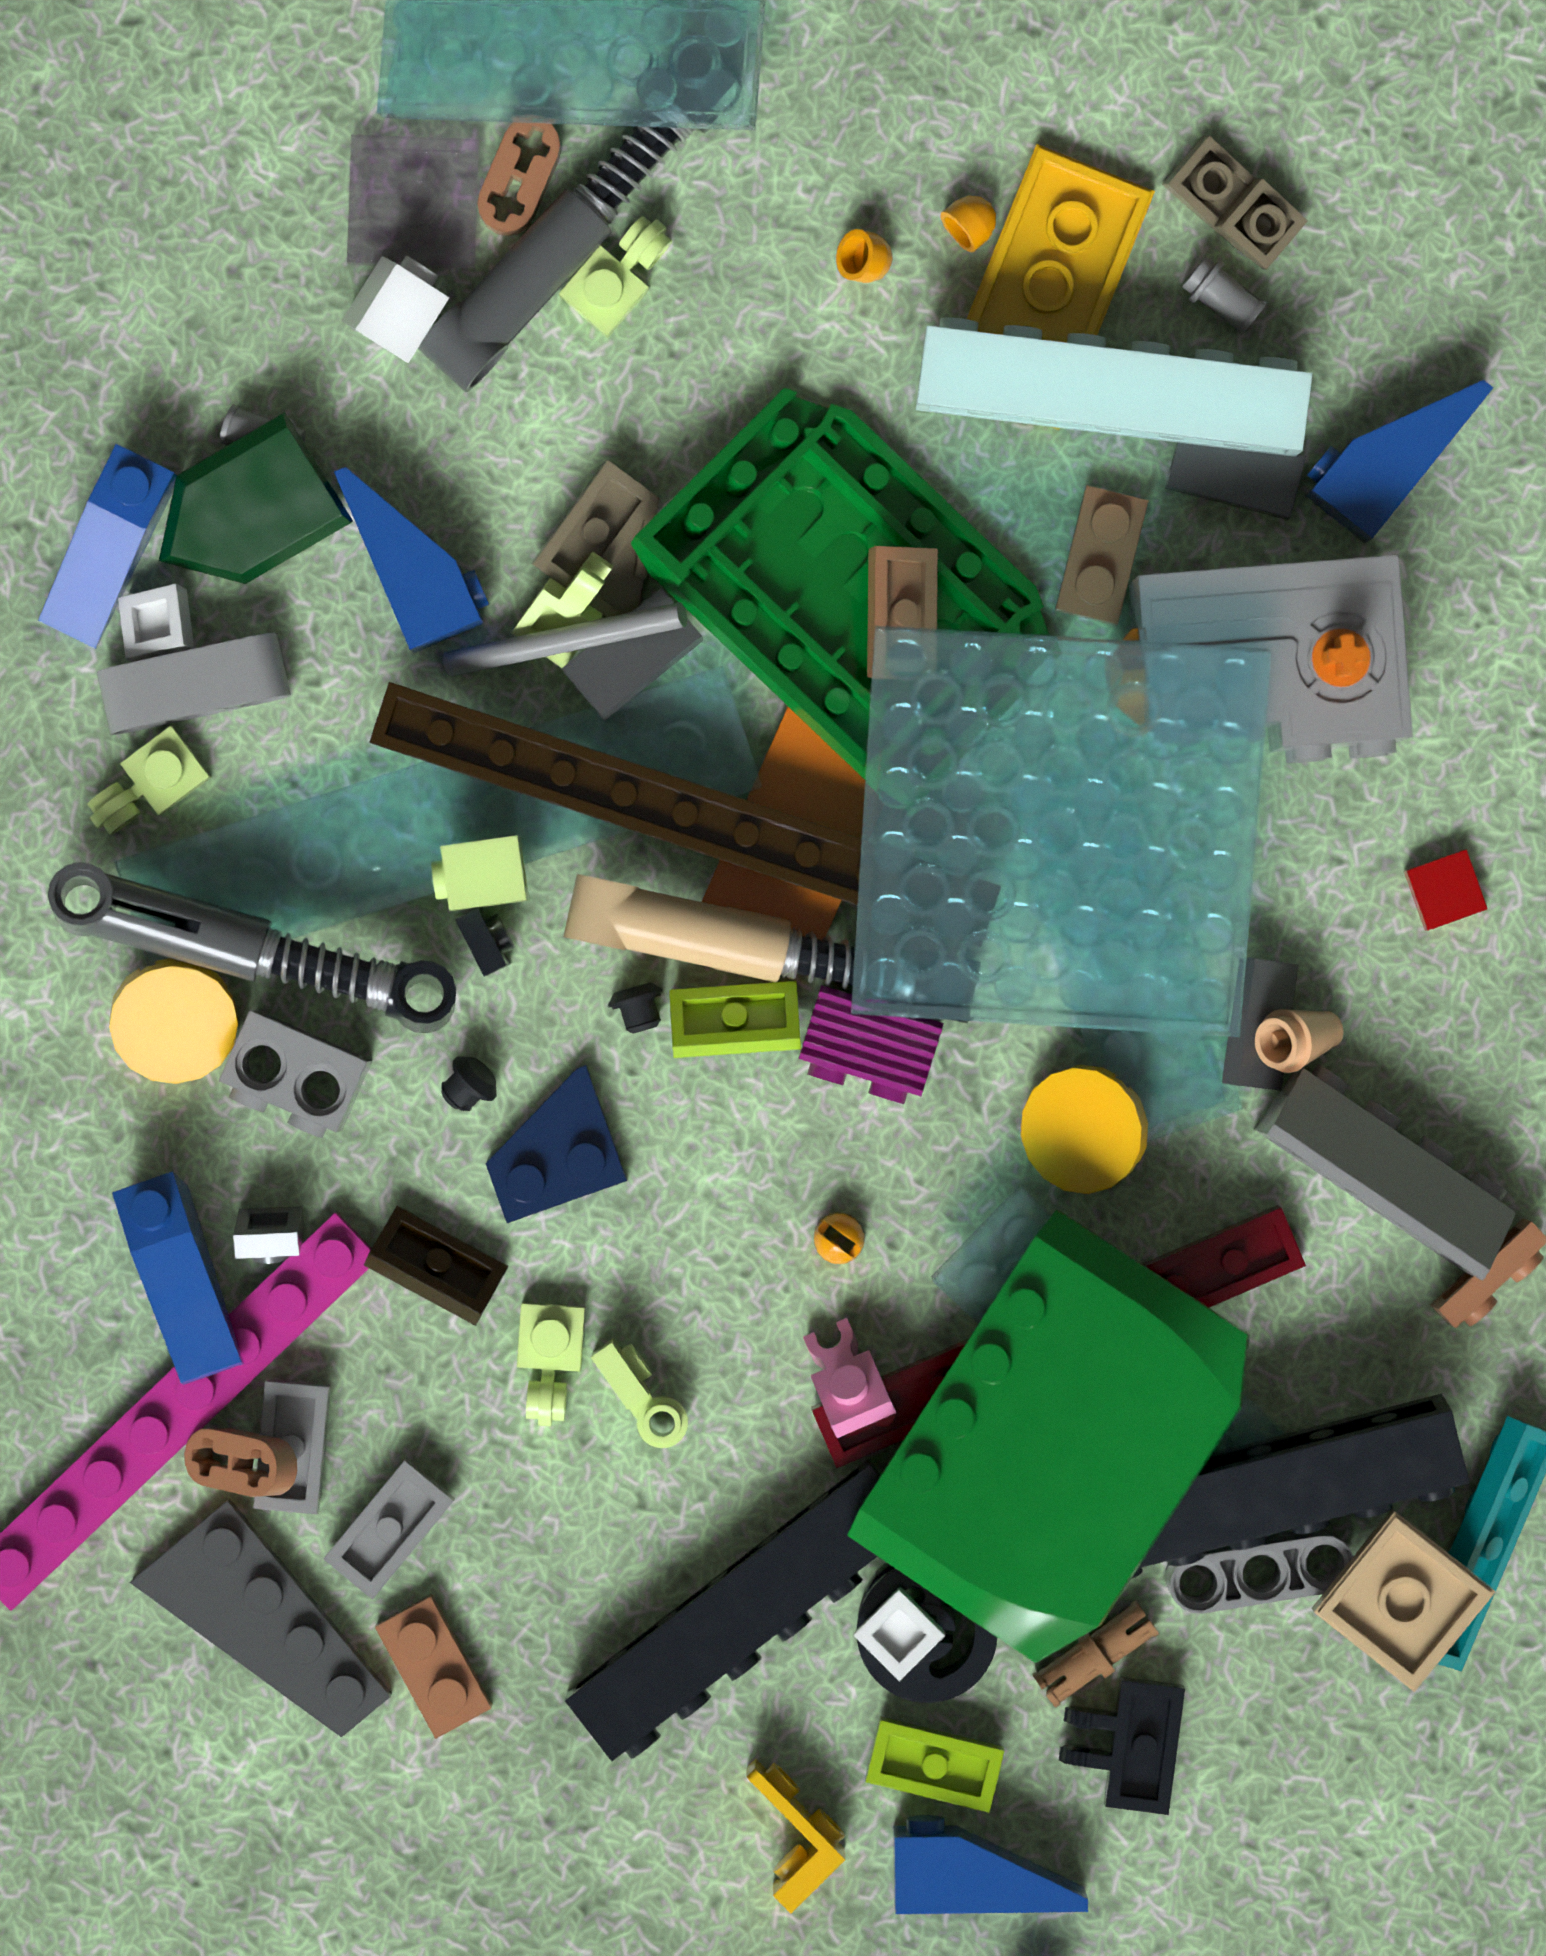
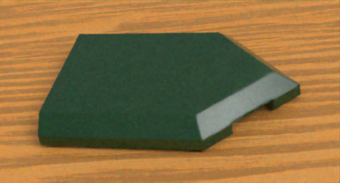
M284 411L176 476L159 561L247 584L349 525L353 520Z

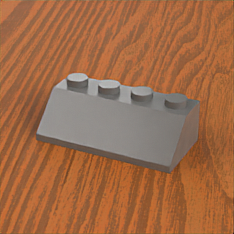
M1317 1064L1312 1073L1304 1068L1293 1072L1254 1130L1463 1272L1483 1281L1494 1263L1516 1214L1514 1210L1502 1203L1508 1192L1477 1171L1470 1181L1449 1167L1455 1156L1429 1138L1423 1136L1416 1145L1396 1130L1402 1123V1120L1376 1102L1370 1100L1363 1109L1345 1097L1343 1094L1349 1087V1084L1321 1065Z

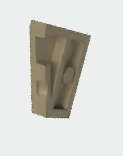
M605 460L531 564L567 588L593 551L612 564L613 568L604 579L603 586L589 605L601 612L605 618L632 612L640 605L647 570L630 543L635 535L657 515L659 497L612 462Z

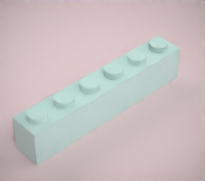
M950 317L940 318L939 327L927 326L925 331L916 410L1292 457H1296L1303 451L1312 373L1297 371L1298 362L1294 360L1260 357L1258 366L1233 363V353L1212 349L1195 350V358L1170 356L1169 345L1147 341H1133L1131 351L1105 348L1106 338L1082 333L1068 334L1067 343L1041 340L1042 330L1016 325L1004 326L1003 335L978 332L979 323L976 321Z

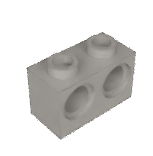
M249 1010L219 1081L233 1087L229 1096L232 1100L260 1112L265 1111L268 1103L291 1113L288 1124L311 1135L323 1138L326 1129L336 1133L342 1131L373 1060L259 1010ZM260 1045L273 1048L281 1060L279 1074L270 1082H262L256 1079L249 1070V1056ZM317 1071H325L332 1074L339 1083V1097L331 1107H319L312 1103L307 1095V1082Z

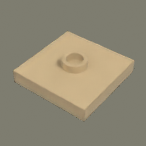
M1391 1509L1314 1604L1312 1610L1415 1692L1494 1595L1495 1590L1394 1509Z

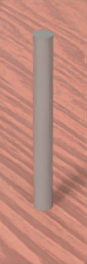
M681 602L447 651L443 655V665L447 675L453 677L684 628L687 626V614Z

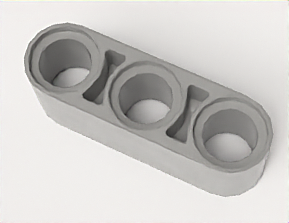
M278 633L244 637L97 671L110 735L149 729L272 702L291 696Z
M1324 1528L1307 1534L1287 1532L1268 1535V1540L1265 1543L1254 1548L1233 1550L1229 1545L1205 1551L1204 1558L1189 1565H1168L1165 1570V1582L1172 1598L1182 1609L1191 1613L1204 1614L1323 1594L1352 1559L1353 1555L1350 1548L1339 1536ZM1322 1544L1336 1547L1338 1561L1332 1571L1325 1575H1313L1307 1571L1306 1558L1314 1547ZM1267 1555L1273 1558L1275 1572L1267 1583L1253 1586L1244 1582L1243 1568L1251 1557ZM1194 1565H1203L1209 1568L1212 1572V1583L1205 1593L1198 1596H1189L1180 1591L1179 1580L1187 1568Z

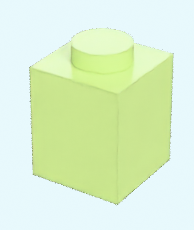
M518 835L440 846L442 860L431 862L436 899L448 898L450 911L530 901L521 837Z

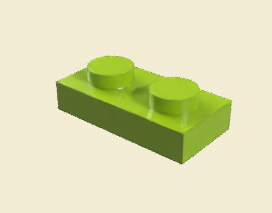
M796 981L669 990L674 1058L801 1049Z
M880 1716L865 1775V1782L990 1813L1005 1750L1003 1746Z

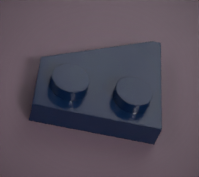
M587 1065L577 1068L486 1162V1167L506 1223L627 1181Z

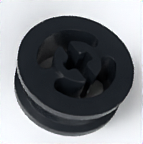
M891 1565L874 1578L860 1603L857 1629L899 1587L904 1591L912 1587H919L924 1591V1594L913 1600L927 1614L936 1616V1623L942 1629L955 1631V1616L950 1606ZM974 1622L973 1639L965 1654L955 1663L942 1669H935L931 1666V1662L944 1657L953 1646V1635L945 1634L900 1681L858 1639L857 1643L864 1665L883 1688L909 1701L935 1703L963 1694L982 1678L994 1657L997 1637Z

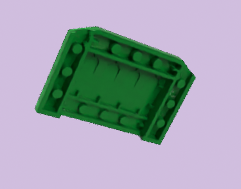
M784 387L635 535L630 544L648 573L678 602H681L685 609L881 796L911 811L1049 667L1062 651L1058 641L1056 640L1053 643L1041 613L1044 605L1037 587L852 410L832 403L827 408L795 397L798 393L797 391ZM872 547L938 549L936 678L926 680L867 677L869 549Z
M1056 1210L1030 1243L863 1503L847 1536L1034 1663L1041 1661L1102 1625L1239 1413L1243 1403L1245 1386L1243 1381L1250 1334L1062 1211Z

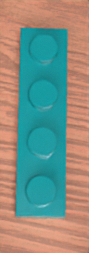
M1507 1416L1501 1432L1495 1437L1491 1445L1488 1463L1476 1491L1472 1493L1467 1501L1465 1517L1454 1543L1448 1551L1450 1555L1491 1586L1495 1592L1546 1475V1430ZM1494 1595L1443 1656L1438 1665L1462 1672Z

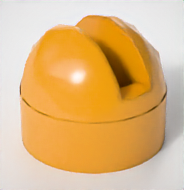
M968 195L960 198L941 212L940 215L946 230L963 249L970 253L975 252L990 239L996 226V213L992 204L981 196Z
M861 229L849 231L840 241L836 253V264L840 274L845 279L861 283H871L882 279L889 272L893 261L891 247L885 238L874 232Z
M832 1213L825 1216L816 1226L814 1245L818 1254L824 1260L833 1264H845L853 1261L861 1253L865 1236L861 1224L853 1216L846 1215V1213ZM830 1225L855 1243L849 1253L823 1235Z

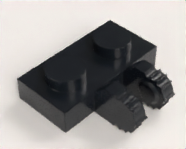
M1120 1676L1115 1712L1080 1706L1065 1707L1064 1722L1072 1724V1726L1077 1728H1096L1113 1731L1111 1750L1108 1752L1089 1748L1081 1744L1060 1746L1058 1761L1086 1768L1108 1770L1104 1795L1105 1807L1169 1815L1185 1695L1184 1685Z

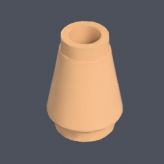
M1275 1010L1267 1015L1259 1025L1255 1034V1048L1258 1056L1267 1066L1284 1073L1296 1072L1330 1049L1338 1046L1343 1038V1025L1339 1017L1330 1011Z

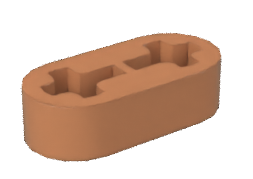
M527 116L519 118L509 126L482 185L477 202L479 214L486 227L498 235L513 236L528 229L536 216L558 165L561 154L559 135L553 125L545 119ZM534 131H539L543 133L542 142L549 149V153L546 157L535 155L527 172H521L517 169L522 160V151L520 147L515 145L518 137L529 139ZM513 179L522 183L517 193V202L524 208L521 216L510 214L505 222L498 221L496 219V207L490 204V200L494 195L504 197Z
M234 1428L200 1429L190 1437L184 1452L185 1466L194 1482L205 1487L250 1497L282 1495L294 1484L298 1472L297 1458L294 1450L286 1441ZM213 1451L218 1454L227 1455L228 1465H220V1462L213 1460ZM254 1459H261L263 1463L269 1464V1474L266 1471L254 1469Z

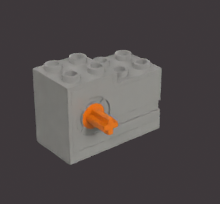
M1399 555L1138 575L1129 585L1132 629L1107 656L1109 699L1111 703L1140 726L1141 737L1156 736L1157 748L1195 745V743L1201 742L1200 733L1215 731L1220 732V743L1254 741L1265 737V728L1267 727L1269 753L1285 752L1286 763H1304L1332 758L1331 748L1349 747L1350 758L1387 756L1390 753H1397V742L1413 737Z

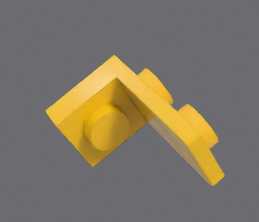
M755 1759L747 1766V1779L812 1844L807 1850L800 1844L796 1845L780 1860L773 1870L779 1877L773 1883V1896L791 1914L846 1860L845 1848L839 1843L845 1837V1834L822 1809L818 1808L812 1815L794 1797L800 1791V1788L780 1766L773 1763L766 1769Z

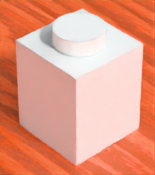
M406 255L401 264L398 265L381 256L343 317L342 322L409 363L449 297L432 287L439 276Z

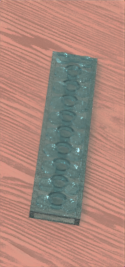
M723 666L642 691L605 721L592 707L530 727L531 729L735 797L762 788ZM424 761L114 861L121 878L272 920L271 927L273 930H282L283 937L290 932L292 935L291 939H295L435 894L431 862L442 860L440 846L518 835L521 837L524 863L528 864L631 830ZM130 912L132 916L171 927L175 926V924ZM143 950L148 966L155 965V961L169 958Z

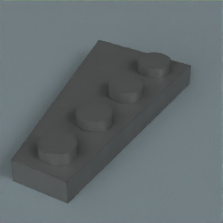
M231 1499L227 1500L129 1582L341 1738L392 1695L391 1691Z

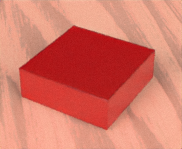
M1467 849L1404 871L1425 931L1488 910Z

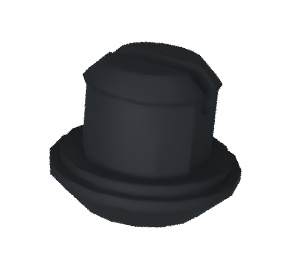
M649 982L615 992L608 1003V1008L612 1007V1010L620 1008L626 1027L625 1030L632 1034L657 1027L661 1019L654 998L661 996L660 992H663V988Z
M457 1056L453 1060L454 1073L441 1083V1092L445 1101L452 1108L459 1109L460 1111H471L472 1107L480 1099L493 1101L497 1097L496 1079L493 1073L484 1063L474 1057Z

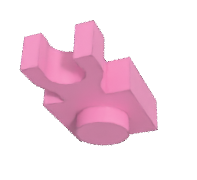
M848 1318L836 1322L842 1337L839 1344L833 1348L821 1347L814 1332L803 1336L813 1361L820 1368L824 1369L810 1376L837 1438L896 1413L870 1351L867 1350L857 1355L858 1341Z

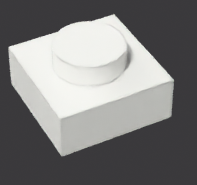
M172 584L118 598L125 658L127 660L135 662L194 649L187 589L178 584Z
M899 1587L854 1632V1636L900 1681L945 1636L946 1632Z

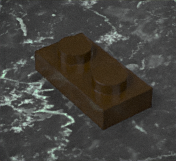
M399 1206L395 1207L364 1263V1266L475 1326L509 1267Z

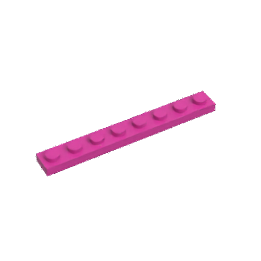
M335 1212L301 1245L300 1256H289L229 1314L244 1364L185 1385L181 1384L176 1369L173 1367L0 1533V1601L10 1611L17 1607L183 1448L195 1432L207 1425L369 1269L364 1266V1263L372 1248L338 1212Z

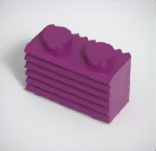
M821 985L798 1059L810 1062L807 1075L839 1085H844L847 1074L871 1081L869 1094L905 1104L908 1093L922 1096L944 1023Z

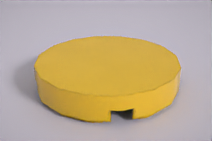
M173 958L155 961V965L147 966L141 971L138 968L126 976L113 996L109 1018V1029L115 1051L127 1066L151 1081L173 1084L201 1079L219 1067L234 1047L238 1027V1013L235 1001L219 974L211 969Z
M1077 1065L1049 1075L1032 1090L1022 1110L1020 1136L1028 1160L1043 1179L1064 1191L1091 1194L1117 1185L1140 1162L1147 1148L1148 1120L1141 1099L1131 1086L1127 1088L1121 1080L1116 1078L1118 1075L1103 1067Z

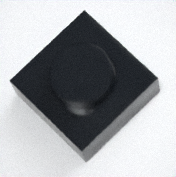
M476 908L455 919L484 977L511 965L505 952L515 947L498 914L487 918L483 908Z

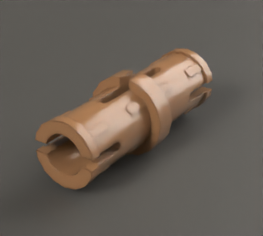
M1136 1600L1092 1634L1087 1633L1078 1638L1079 1643L1041 1670L1032 1673L1042 1690L1061 1676H1066L1065 1679L1046 1691V1696L1055 1708L1099 1674H1102L1104 1678L1115 1672L1113 1664L1153 1636L1155 1638L1159 1635L1158 1630L1150 1619H1147L1129 1633L1125 1632L1146 1616Z

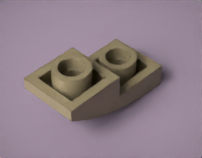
M1210 135L1202 136L1162 183L1170 193L1233 247L1265 270L1268 269L1308 222L1263 178H1254Z

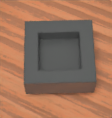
M303 1207L239 1209L233 1234L235 1259L252 1258L258 1263L270 1264L284 1261L289 1256H300L304 1234Z

